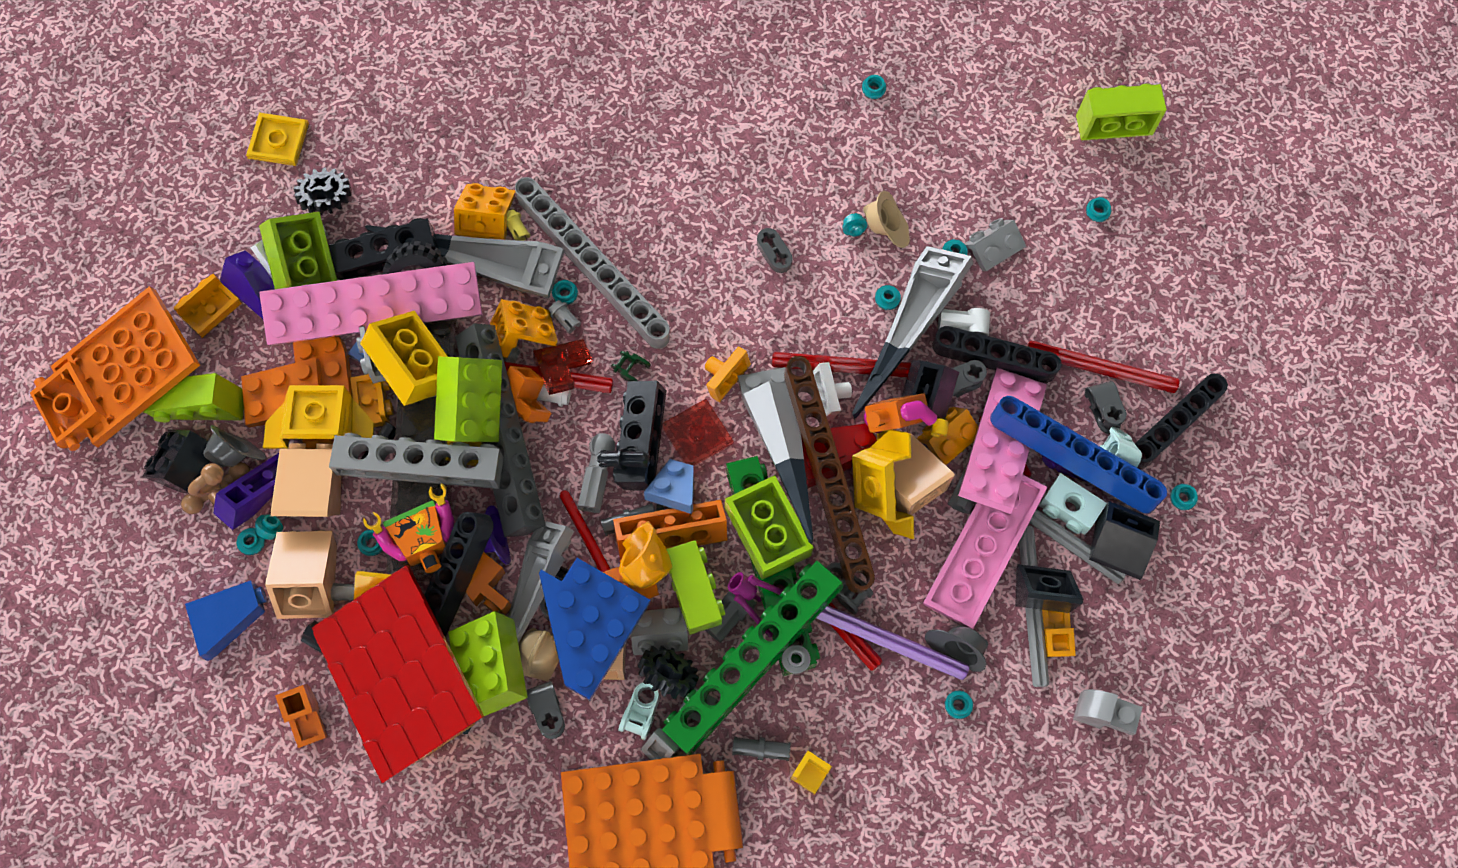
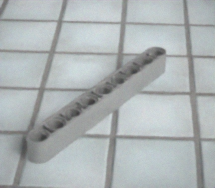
M529 177L519 179L515 184L519 205L558 247L564 248L566 256L651 347L656 349L665 347L670 340V330L667 321L534 179ZM525 192H532L529 195H523ZM540 209H548L546 212H538ZM557 226H564L560 230L554 229ZM573 243H580V246L578 247H571L570 245ZM590 260L597 261L593 265L586 264ZM605 278L614 279L612 282L609 283L603 282V279ZM623 295H627L630 297V299L625 301L620 300L619 298ZM639 313H644L647 315L643 319L635 317ZM655 331H661L664 333V335H662L661 337H655L652 335V333Z

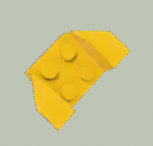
M289 385L285 402L265 422L263 449H288L289 439H334L335 435L344 436L345 433H354L362 438H371L374 434V422L353 400L344 385Z
M889 430L870 448L864 449L852 456L855 508L882 518L893 534L914 539V516L895 510L894 462L911 458V434L898 430Z

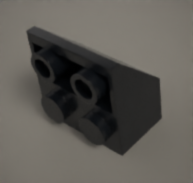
M912 360L901 397L925 393L928 408L937 415V419L946 420L959 372L944 365L923 360Z
M168 430V432H165L158 441L159 447L155 455L147 460L142 477L178 492L189 494L188 486L201 475L202 468L210 462L203 454L208 440L191 430Z
M1109 501L1096 520L1089 560L1141 580L1158 541L1160 521Z

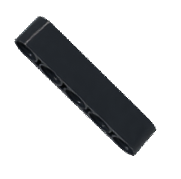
M951 326L941 327L937 331L932 343L934 352L939 356L965 363L973 360L980 361L988 369L996 370L1000 368L1042 383L1051 382L1062 366L1060 358L1052 352ZM941 339H946V340H948L951 344H950V345H945V344H943L940 340H941ZM966 346H973L976 351H969ZM991 352L999 353L1001 358L994 357ZM1017 358L1023 359L1026 365L1020 364ZM1042 365L1049 366L1052 371L1045 370Z
M1216 373L1208 375L1135 443L1138 449L1146 456V459L1141 458L1138 469H1144L1218 401L1228 387L1227 380L1222 375ZM1208 386L1213 387L1216 393L1210 391ZM1190 402L1197 404L1199 409L1192 407ZM1172 418L1178 419L1181 426L1175 424ZM1154 434L1161 436L1164 442L1158 441Z
M464 512L458 517L439 560L441 567L434 572L424 594L444 636L447 635L493 531L492 518L487 514Z

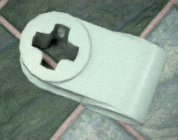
M1112 426L1109 430L1110 435L1100 447L1137 468L1142 457L1141 451L1132 441L1130 435Z
M644 683L636 686L629 705L622 716L618 731L623 732L626 730L640 735L642 740H646L660 699L658 690L653 691L655 694L653 701L645 704L639 701V694L646 689L652 691L653 686Z

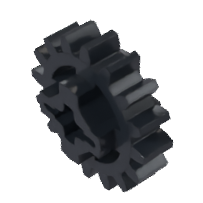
M323 168L321 172L313 169V174L304 173V180H297L298 186L294 187L296 202L300 204L301 210L308 209L309 213L318 211L320 215H323L324 211L328 210L332 214L333 208L341 210V203H348V197L352 195L348 178H345L343 172L337 174L336 169H332L330 172H327L326 168Z
M662 645L659 650L654 646H651L650 650H645L637 665L640 669L638 675L645 677L643 683L652 685V691L660 690L664 697L666 694H671L672 698L676 699L679 694L682 698H685L695 688L699 680V676L696 675L698 669L691 667L692 660L684 659V653L678 655L675 653L674 648L666 650Z

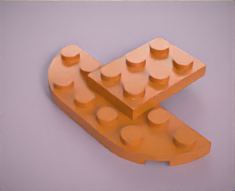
M334 336L293 342L295 363L241 376L245 425L249 428L265 425V422L285 402L289 385H344L352 396L349 355L341 337ZM303 439L306 449H316V444H333L334 439Z

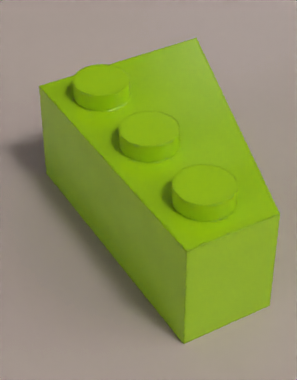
M217 373L187 376L143 412L152 416L153 420L163 423L170 422V420L242 421L244 412L242 388Z
M696 540L666 549L672 563V569L669 572L672 580L671 584L674 592H676L689 635L722 625L721 616L725 615V610L721 599H715L713 590L717 589L713 574H707L704 564L708 563L704 548H698Z

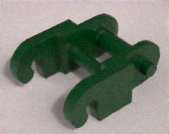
M620 351L622 357L617 364L611 365L612 369H614L613 372L616 373L618 371L621 378L627 381H638L628 374L634 364H645V367L648 369L651 366L644 358L635 353L631 356L628 351ZM627 359L631 363L625 370L621 368V366Z

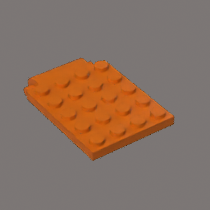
M149 286L52 364L51 368L54 373L46 380L43 377L35 379L34 384L36 388L30 392V395L58 447L69 448L70 451H75L80 447L79 443L86 437H89L91 443L99 448L197 369L200 363L159 294Z
M701 754L561 772L569 868H714L712 852L718 851L724 852L725 863L735 862V849L743 848L734 771H725L724 760L713 762L714 773L703 774Z

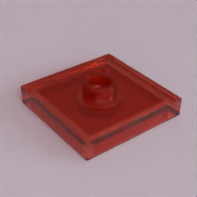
M707 399L702 400L662 424L663 431L682 461L693 466L734 444L733 439Z

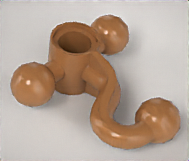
M240 462L236 466L230 467L228 474L224 476V471L218 464L210 463L205 465L201 470V475L188 486L189 494L185 495L181 501L182 510L188 514L199 513L204 506V502L210 500L214 506L216 493L250 472L249 466L246 463Z

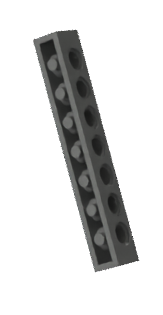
M474 323L456 335L455 339L460 357L502 360L499 442H481V444L496 446L504 457L499 489L493 488L504 537L525 536L546 524L495 325Z

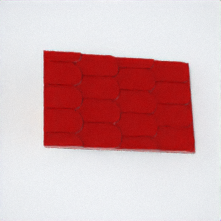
M409 565L394 572L312 627L314 637L328 663L327 666L348 707V712L381 783L386 782L408 766L430 755L474 726L475 722L484 717Z

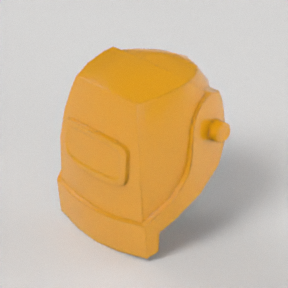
M649 521L637 528L622 543L626 551L620 563L619 573L623 577L624 583H629L634 588L646 589L661 581L672 569L669 554L658 537L656 529Z

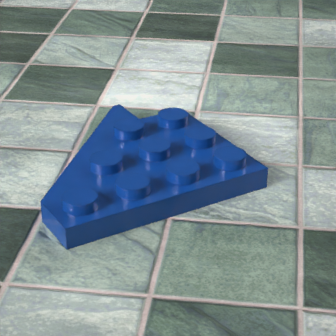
M576 558L562 581L543 570H540L539 576L564 684L567 688L591 701L649 606L650 599L581 559Z

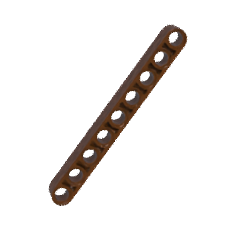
M795 356L788 361L785 368V383L846 585L853 593H863L873 585L875 580L872 564L811 364L805 357ZM791 368H801L804 372V375H794L791 372ZM798 393H808L811 396V400L807 402L802 401ZM806 418H816L819 422V426H809L806 422ZM823 443L827 448V452H817L814 444ZM822 469H831L835 474V478L826 479L822 475ZM832 494L839 495L842 498L843 504L839 506L832 504L829 496ZM839 520H845L849 523L851 528L849 532H843L838 528L837 523ZM852 546L856 548L859 555L858 558H849L846 554V547ZM855 573H861L866 577L867 582L865 586L855 583Z

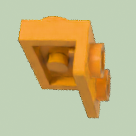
M211 274L208 278L203 279L188 295L182 297L173 309L187 325L203 338L242 303L220 282L217 276Z
M369 374L350 377L353 400L374 422V427L383 426L385 421L390 424L389 415H393V406L391 399H387L386 391L390 390L388 382L382 381L373 384Z
M949 408L946 420L949 422L946 437L942 434L938 438L931 435L932 425L924 427L923 433L917 437V440L926 444L930 451L945 465L975 440L978 425L967 408Z

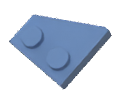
M669 459L644 491L645 500L692 514L694 466Z

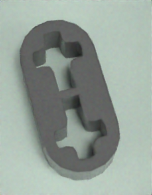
M772 228L762 229L757 235L758 249L773 271L777 273L787 272L792 266L791 252L776 230ZM767 236L768 239L773 238V248H771L768 242L763 243L764 237ZM776 253L781 259L786 258L784 265L780 262L775 263L777 259Z

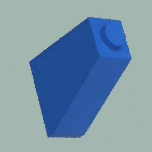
M250 580L185 604L200 657L206 661L215 658L265 612L263 603L267 602V597L262 587H258Z

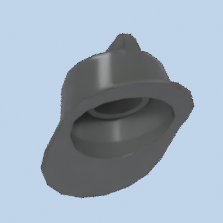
M210 426L213 434L207 442L203 454L205 458L222 467H234L247 457L257 460L266 459L265 453L251 442L224 432L216 426Z
M957 626L948 632L938 629L926 632V643L933 650L968 664L971 671L981 672L985 670L987 663L983 655L988 642L972 628Z

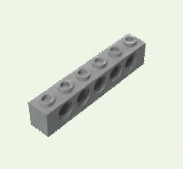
M345 433L344 436L335 435L329 468L337 476L499 489L504 457L500 449L490 444L473 447L464 442H454L453 445H448L437 440H426V443L415 442V440L401 437L399 440H388L387 437L380 435L362 438L358 434ZM369 451L364 459H358L361 452ZM396 453L393 460L385 462L387 455ZM423 455L421 462L412 464V460L416 456ZM443 458H451L447 465L439 466ZM478 460V464L474 468H466L469 461Z

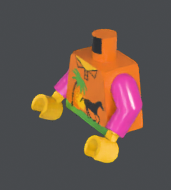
M925 393L882 400L865 406L864 421L871 433H877V441L889 430L925 422L929 426L932 425L931 435L938 438L940 434L945 437L947 436L949 422L944 419H937V415L927 406Z
M442 483L441 489L443 494L441 496H436L431 486L429 496L433 499L432 501L384 521L385 527L380 526L381 518L375 512H373L377 517L375 525H368L363 518L365 527L374 531L373 536L385 553L398 561L407 560L410 566L422 563L426 573H432L440 569L441 563L437 555L443 553L446 542L454 527V517L449 501L444 498L447 488Z

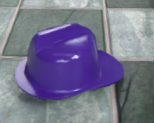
M488 506L485 514L492 518L493 531L484 549V553L496 552L503 563L510 564L507 537H504L498 508Z

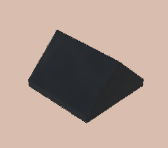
M1017 565L1016 607L1070 613L1082 605L1084 599L1071 571Z

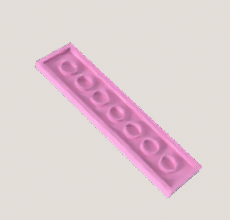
M475 262L259 292L266 341L269 346L360 333L359 327L365 326L367 330L370 323L414 310L424 324L483 315Z

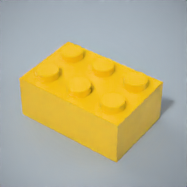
M415 310L370 323L360 344L402 404L406 406L435 396L438 356H448Z

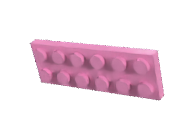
M1000 368L996 369L958 496L1011 514L1014 509L1030 447L994 427L990 421V416L1004 396H1013L1040 411L1047 384Z
M1022 475L1014 509L1011 514L977 503L923 605L964 627L974 629L1048 487Z

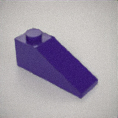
M246 250L226 257L220 282L263 319L259 292L275 290L271 277L263 265Z
M279 453L216 493L213 514L230 529L234 530L252 518L273 497Z

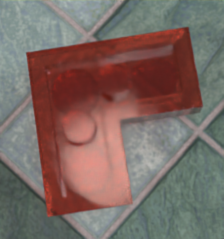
M583 339L533 350L534 361L542 379L545 381L544 385L549 395L574 389V380L569 369L591 364V355Z

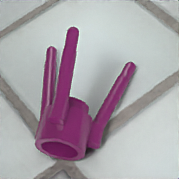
M739 572L729 581L728 590L735 595L734 601L739 603L758 625L762 621L761 618L746 602V600L749 601L752 598L758 602L762 601V598L757 595L756 585L779 595L783 589L761 581L754 575L747 577L742 572ZM768 629L765 633L771 638L773 633Z

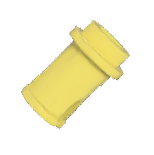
M509 210L506 220L507 227L513 238L518 241H525V236L530 238V233L520 219L521 214L515 210Z

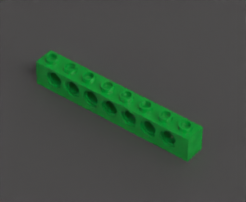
M758 456L726 463V474L732 495L744 490L746 484H757L768 479L765 464L759 463ZM751 560L755 577L774 586L778 584L785 587L789 584L795 585L794 581L797 580L794 565L762 580ZM758 586L764 610L770 605L775 607L782 599L780 595ZM787 608V609H786V610H788V611H791V612L794 614L795 618L797 617V615H798V610H797V609H795V608ZM811 624L799 637L803 644L802 647L810 654V665L807 670L815 668L817 665L816 660L820 659L817 644H812L809 633H812ZM771 628L770 631L773 633L772 639L774 641L777 639L779 631ZM797 654L791 656V660L795 664L802 661L801 657ZM781 656L779 664L783 676L792 674L783 667Z
M816 561L813 565L809 563L799 573L800 579L794 586L789 584L780 594L782 599L775 607L770 605L762 613L761 618L763 620L756 627L751 626L742 636L743 642L737 648L732 647L725 653L722 658L724 662L717 670L712 668L703 678L705 683L698 691L693 689L683 701L685 705L678 712L676 710L673 711L665 719L664 724L666 726L662 731L686 754L692 755L781 658L784 651L801 636L844 588L843 583L819 561ZM807 587H813L817 590V594L812 599H805L802 597L803 590ZM787 608H795L798 610V615L793 620H786L783 618L784 611ZM774 628L779 631L776 640L766 641L764 639V634L768 629ZM749 650H758L759 658L757 661L752 663L745 661V654ZM732 670L739 671V680L734 684H728L726 682L727 673ZM717 691L721 696L720 701L716 705H708L706 701L708 694ZM694 712L700 713V723L695 727H689L687 724L688 716Z

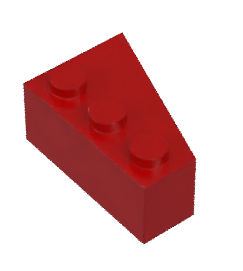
M866 423L830 428L843 471L853 467L852 456L870 448L877 442L873 432L869 431ZM801 436L808 489L815 486L816 483ZM823 443L814 444L817 452H827V448ZM822 469V475L826 479L835 476L831 469Z

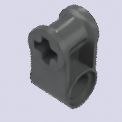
M973 360L951 368L959 372L953 396L958 398L981 387L987 374L986 367L982 362Z
M1109 381L1085 388V397L1089 398L1091 403L1089 408L1092 410L1100 430L1110 434L1109 430L1112 426L1120 429L1127 413L1115 383Z
M831 563L826 568L830 572H836L841 576V582L844 587L835 598L851 614L855 615L858 612V607L867 597L871 598L874 593L869 588L867 591L859 593L855 599H852L856 593L848 589L840 563ZM854 575L856 584L860 586L866 585L865 582Z
M552 681L527 689V701L542 735L548 739L560 737L564 732L565 723ZM549 718H552L555 722V728L551 730L546 726L548 725L547 720Z

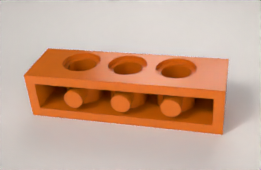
M721 500L693 504L692 514L671 508L613 519L620 560H622L626 551L622 544L624 540L648 521L656 529L657 535L666 549L696 540L697 546L728 541L727 520Z

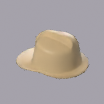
M888 191L880 192L876 201L867 204L863 208L868 226L876 234L887 235L897 247L905 248L910 242L909 226L897 207L893 196Z
M532 628L523 635L518 643L524 676L549 681L559 662L554 637L546 630L542 631Z

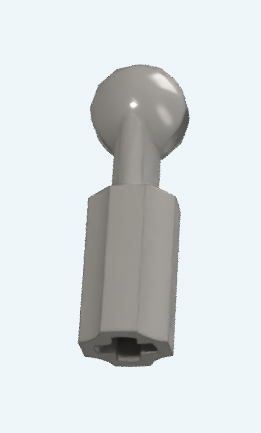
M606 433L595 435L589 443L591 458L589 467H586L577 507L581 511L600 513L608 471L607 467L601 468L599 466L600 463L597 462V456L601 450L615 451V441Z

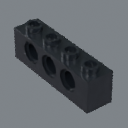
M416 218L404 225H391L382 231L365 232L360 237L337 240L334 244L328 245L336 277L339 280H346L383 271L390 253L392 254L398 246L400 248L403 247L405 240L408 238H413L410 245H414L415 241H421L420 245L422 246L429 243L431 244V249H439L433 226L428 218ZM383 245H388L386 250L379 252ZM363 251L362 256L354 258L358 252Z
M628 381L627 390L623 394L624 413L620 418L621 435L616 445V451L626 448L631 452H645L650 455V464L647 467H629L626 470L614 467V482L623 490L645 491L656 477L667 392L658 381ZM645 407L644 411L638 414L639 411ZM642 432L641 435H640V437H638L637 439H635L636 435H637L638 433Z

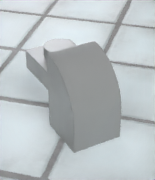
M1088 689L1082 691L1079 695L1073 720L1099 729L1107 726L1133 736L1136 734L1143 707L1119 699L1118 695Z

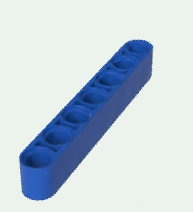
M1004 396L991 413L990 421L994 427L1139 512L1145 514L1153 512L1167 496V489L1159 480L1013 396Z

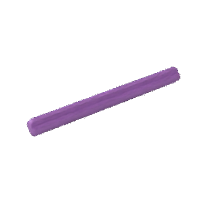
M829 605L817 617L821 621L960 680H964L968 674V664Z

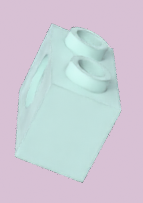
M1060 473L1039 506L1043 508L1044 514L1052 519L1059 518L1065 522L1066 527L1071 532L1085 535L1091 529L1107 503ZM1065 502L1074 504L1076 511H1070L1066 507Z

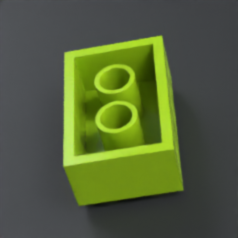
M1147 83L1129 87L1121 85L1115 88L1095 87L1087 90L1076 114L1081 141L1153 135L1167 111L1161 84L1151 85Z
M320 212L270 218L259 225L275 289L337 281Z
M438 356L434 440L499 442L502 360Z
M775 475L725 498L724 508L762 580L811 557L814 547L808 542L801 523Z
M494 611L448 632L451 650L484 716L528 698L514 619Z

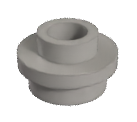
M799 645L788 647L782 655L783 667L792 674L803 673L810 665L809 652ZM792 655H799L802 661L798 664L793 663L791 660Z

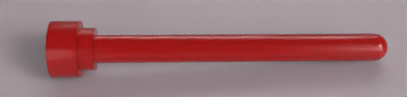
M567 490L561 491L560 499L598 570L601 572L610 570L572 496Z

